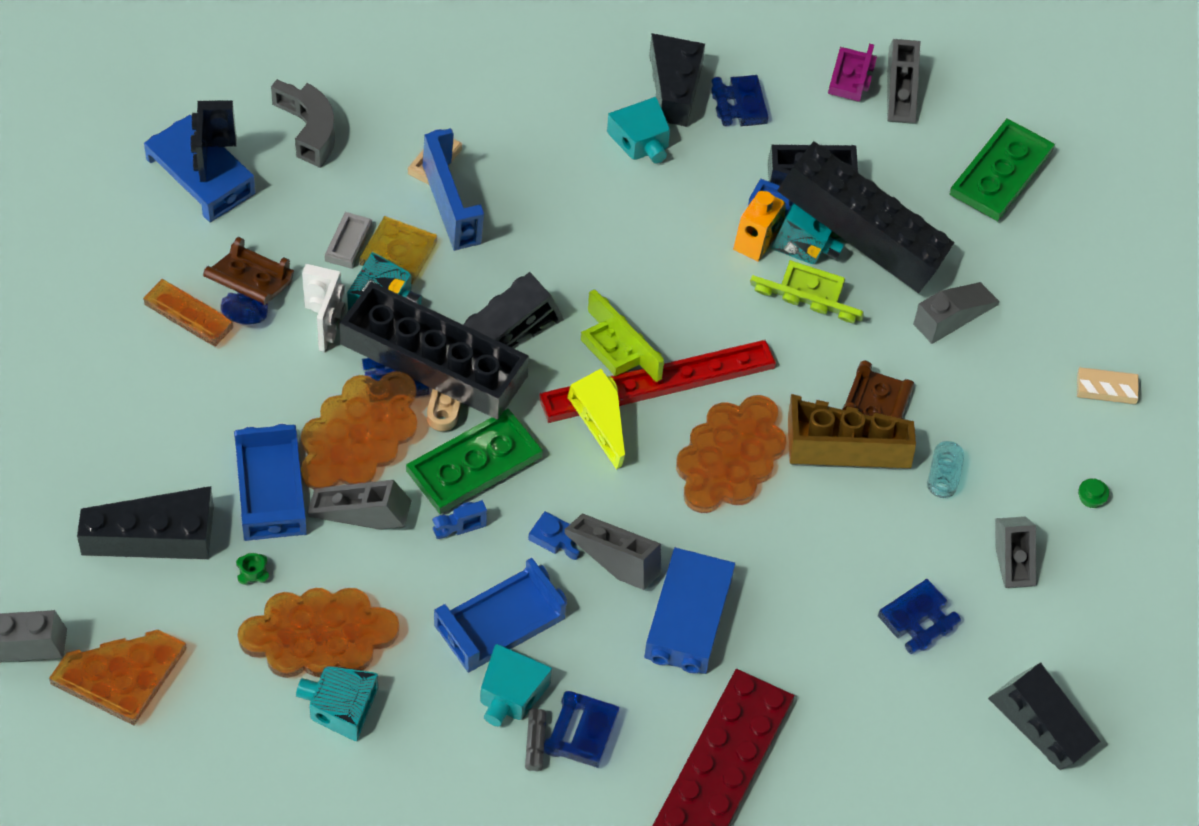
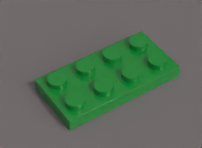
M1006 118L952 185L949 195L999 221L1053 152L1055 144Z
M507 408L498 420L491 417L406 464V472L441 515L542 458L543 450L510 409Z

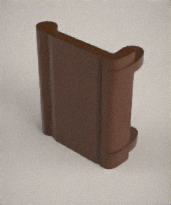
M237 237L231 245L230 253L212 267L207 266L204 269L203 276L266 305L268 301L272 300L290 285L294 270L290 269V260L283 257L280 263H277L244 248L245 240Z
M861 361L842 410L852 407L859 409L858 411L864 415L873 416L874 413L902 419L914 387V382L909 379L901 381L871 371L872 364L869 361Z

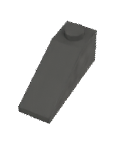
M893 39L889 45L887 68L888 122L916 123L921 41Z
M981 282L941 290L918 304L913 325L933 344L999 305V300Z
M395 480L319 487L314 489L307 514L312 518L374 529L397 528L405 526L412 500Z
M583 513L565 528V535L617 580L645 590L661 574V543Z

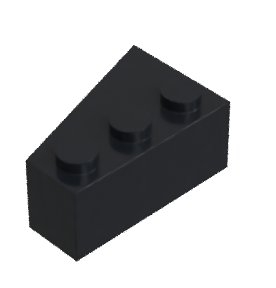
M651 33L649 57L652 64L656 98L659 101L667 123L687 127L703 67L705 43Z
M771 144L768 157L769 182L780 186L810 145ZM821 145L826 147L838 159L851 165L858 172L856 145Z
M528 272L525 276L517 278L511 287L501 295L493 297L481 311L469 316L463 325L507 346L516 348L519 346L517 340L530 333L535 337L542 332L540 327L551 321L558 324L564 319L550 293L531 272Z
M1041 662L1017 675L988 697L1059 770L1074 764L1101 742Z

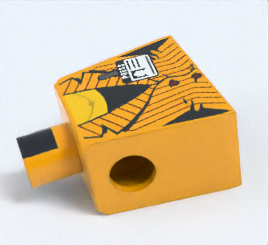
M759 191L740 218L733 250L759 262L784 223L785 202L773 196L770 192ZM753 230L758 232V236H752Z

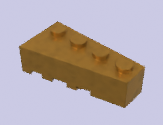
M791 394L788 411L790 464L887 468L912 467L916 448L914 421L874 413L873 416L864 415L857 408L847 407L846 410L829 407V402L816 400V403L801 400L802 396Z

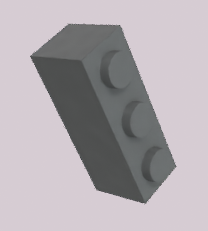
M55 610L0 613V662L63 658L67 628Z

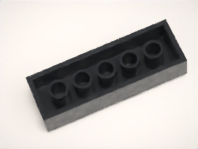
M815 141L811 143L777 190L917 293H920L935 274L955 243L944 232L931 226L923 217L913 213L902 205L897 198L888 195L873 181L863 177L851 165L841 161L830 153L826 147L819 145Z
M372 281L339 323L341 345L497 420L528 377L529 355Z

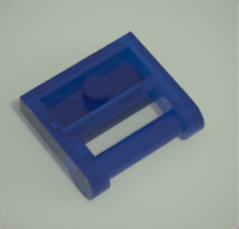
M566 691L561 699L563 706L551 737L547 738L544 743L543 751L553 757L562 756L599 768L620 707L572 691ZM580 709L583 710V714L571 744L564 742L563 739L575 710Z

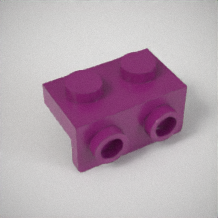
M869 43L867 53L840 47L828 94L860 102L862 91L868 92L872 78L871 75H867V72L874 71L877 59L876 55H872L874 44Z

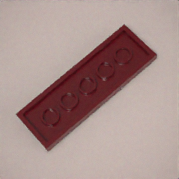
M735 669L652 826H729L793 703L795 695L739 669Z

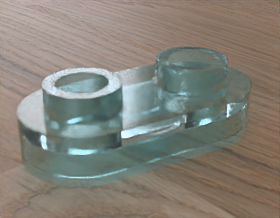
M944 441L935 447L927 487L937 497L948 498L957 491L964 461V451L957 443Z

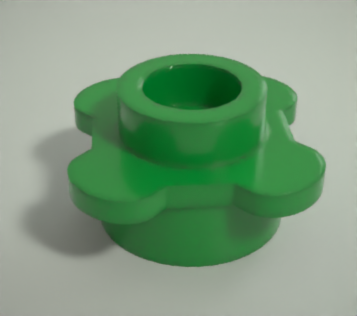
M248 553L239 557L236 560V566L240 570V574L237 576L238 582L243 585L254 581L266 582L269 579V573L265 568V565L268 563L267 557L257 553Z

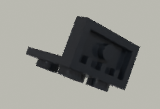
M233 100L198 101L197 113H192V130L196 131H194V135H191V153H197L193 154V170L199 171L200 182H206L208 147H237Z

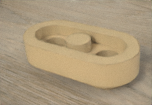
M432 389L427 409V422L430 427L437 431L452 429L457 423L462 403Z

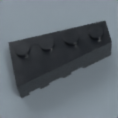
M208 486L81 508L77 532L81 555L208 560L214 510L212 488Z

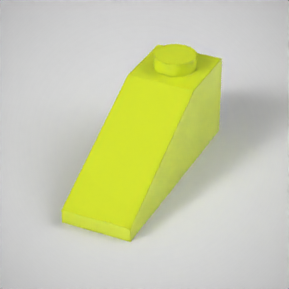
M599 369L571 384L568 399L617 470L622 467L625 457L618 388L613 378L607 377L603 370Z

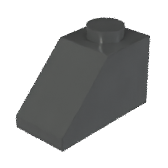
M1026 516L995 518L996 553L1004 587L1036 586V525Z

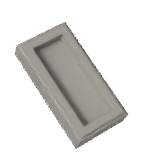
M345 212L325 253V261L353 269L373 226L372 219Z

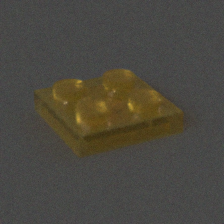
M384 216L360 256V265L364 266L372 252L408 271L411 274V284H414L437 243V235Z

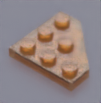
M157 629L145 632L143 637L127 641L126 638L99 644L100 648L81 652L80 649L67 652L49 677L50 684L135 726L187 648L185 642Z

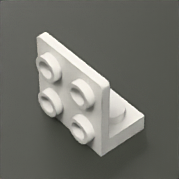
M305 264L302 272L305 308L318 313L319 351L325 352L328 343H333L335 340L337 320H342L345 313L346 303L342 302L345 285L341 284L340 271Z

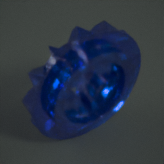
M228 293L227 297L222 298L220 310L226 318L233 322L245 325L257 324L267 318L268 303L266 305L241 293Z

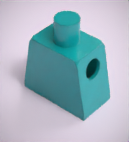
M656 96L608 113L607 133L631 159L637 160L649 156L651 161L656 164L662 162L667 157L665 149L669 146L670 128Z
M496 644L480 691V702L488 707L484 715L485 721L499 727L506 715L517 720L524 719L550 686L552 668Z

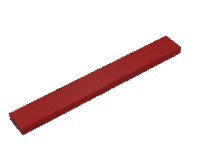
M765 339L665 363L662 380L657 382L644 369L610 377L613 378L617 385L619 406L775 369L776 362ZM570 386L539 394V400L548 423L580 416L568 399Z

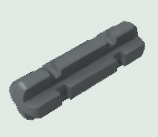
M533 708L529 711L525 768L528 771H541L543 768L546 711L544 709Z

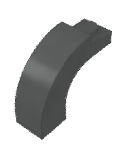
M277 79L271 86L272 105L301 118L306 123L305 127L295 138L296 157L321 168L329 158L335 142L334 114L331 104L321 91L309 83H306L300 90L292 84H287Z

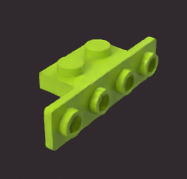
M789 260L781 284L754 275L751 276V286L755 287V292L762 295L771 296L772 293L783 296L782 300L793 305H799V302L811 305L810 309L815 312L826 314L827 311L838 314L839 319L849 323H854L855 320H863L864 311L838 303L845 283L844 277Z
M595 289L589 291L588 312L599 324L582 331L581 341L614 376L640 365L656 382L662 380L664 359L660 352L654 350L645 341L643 335L639 332L637 333L632 328L626 318L610 305L607 298L602 297Z

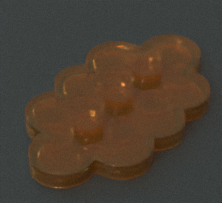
M397 371L387 373L378 382L369 376L357 375L346 381L342 388V395L326 399L321 405L320 417L311 419L304 425L301 431V444L308 454L302 462L301 475L307 487L314 490L336 486L340 481L346 485L372 482L376 476L377 467L387 466L394 462L398 454V445L411 440L417 430V418L410 408L416 398L414 380L409 375Z
M753 395L747 397L740 406L729 402L715 404L707 413L706 423L697 425L692 429L689 446L684 447L676 458V471L686 481L683 491L684 501L690 509L699 513H709L715 511L723 501L732 505H744L754 498L757 484L765 482L771 477L774 467L773 461L783 455L787 443L784 432L775 425L778 418V407L774 401L766 396Z
M313 588L301 596L290 592L275 594L265 604L264 615L250 617L240 625L237 637L239 646L245 654L251 657H266L268 668L279 677L290 678L299 675L303 671L314 677H321L324 668L328 666L360 671L369 667L373 660L374 649L389 647L398 638L399 621L392 611L381 607H371L368 596L357 588L340 589L334 594L323 588Z

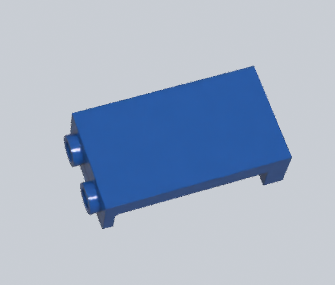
M189 114L144 142L146 160L149 163L157 161L201 204L203 217L207 221L212 222L256 194L254 175L225 147H208L206 182H200L199 171L193 170V154L197 153H191V135H194L196 130H192V116Z
M451 128L445 130L437 129L424 134L422 166L453 251L480 245L484 221L482 206L480 204L467 208L463 207L448 167L452 163L454 133Z
M277 424L272 427H246L235 430L234 437L244 541L307 535L296 425Z
M674 547L647 638L645 659L651 660L657 665L668 664L679 667L688 673H707L723 608L732 583L735 562Z
M530 558L526 560V568L523 571L452 610H449L446 604L434 609V626L469 673L490 661L496 644L512 649L564 620L567 599L561 589H555L552 585L549 574L544 566H538L534 559Z

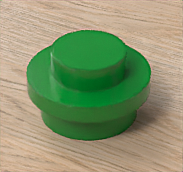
M1090 478L1080 484L1078 495L1085 506L1097 508L1107 502L1109 489L1101 480Z

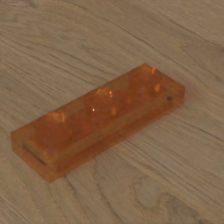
M161 279L143 298L145 306L214 347L234 328L233 320L164 279Z

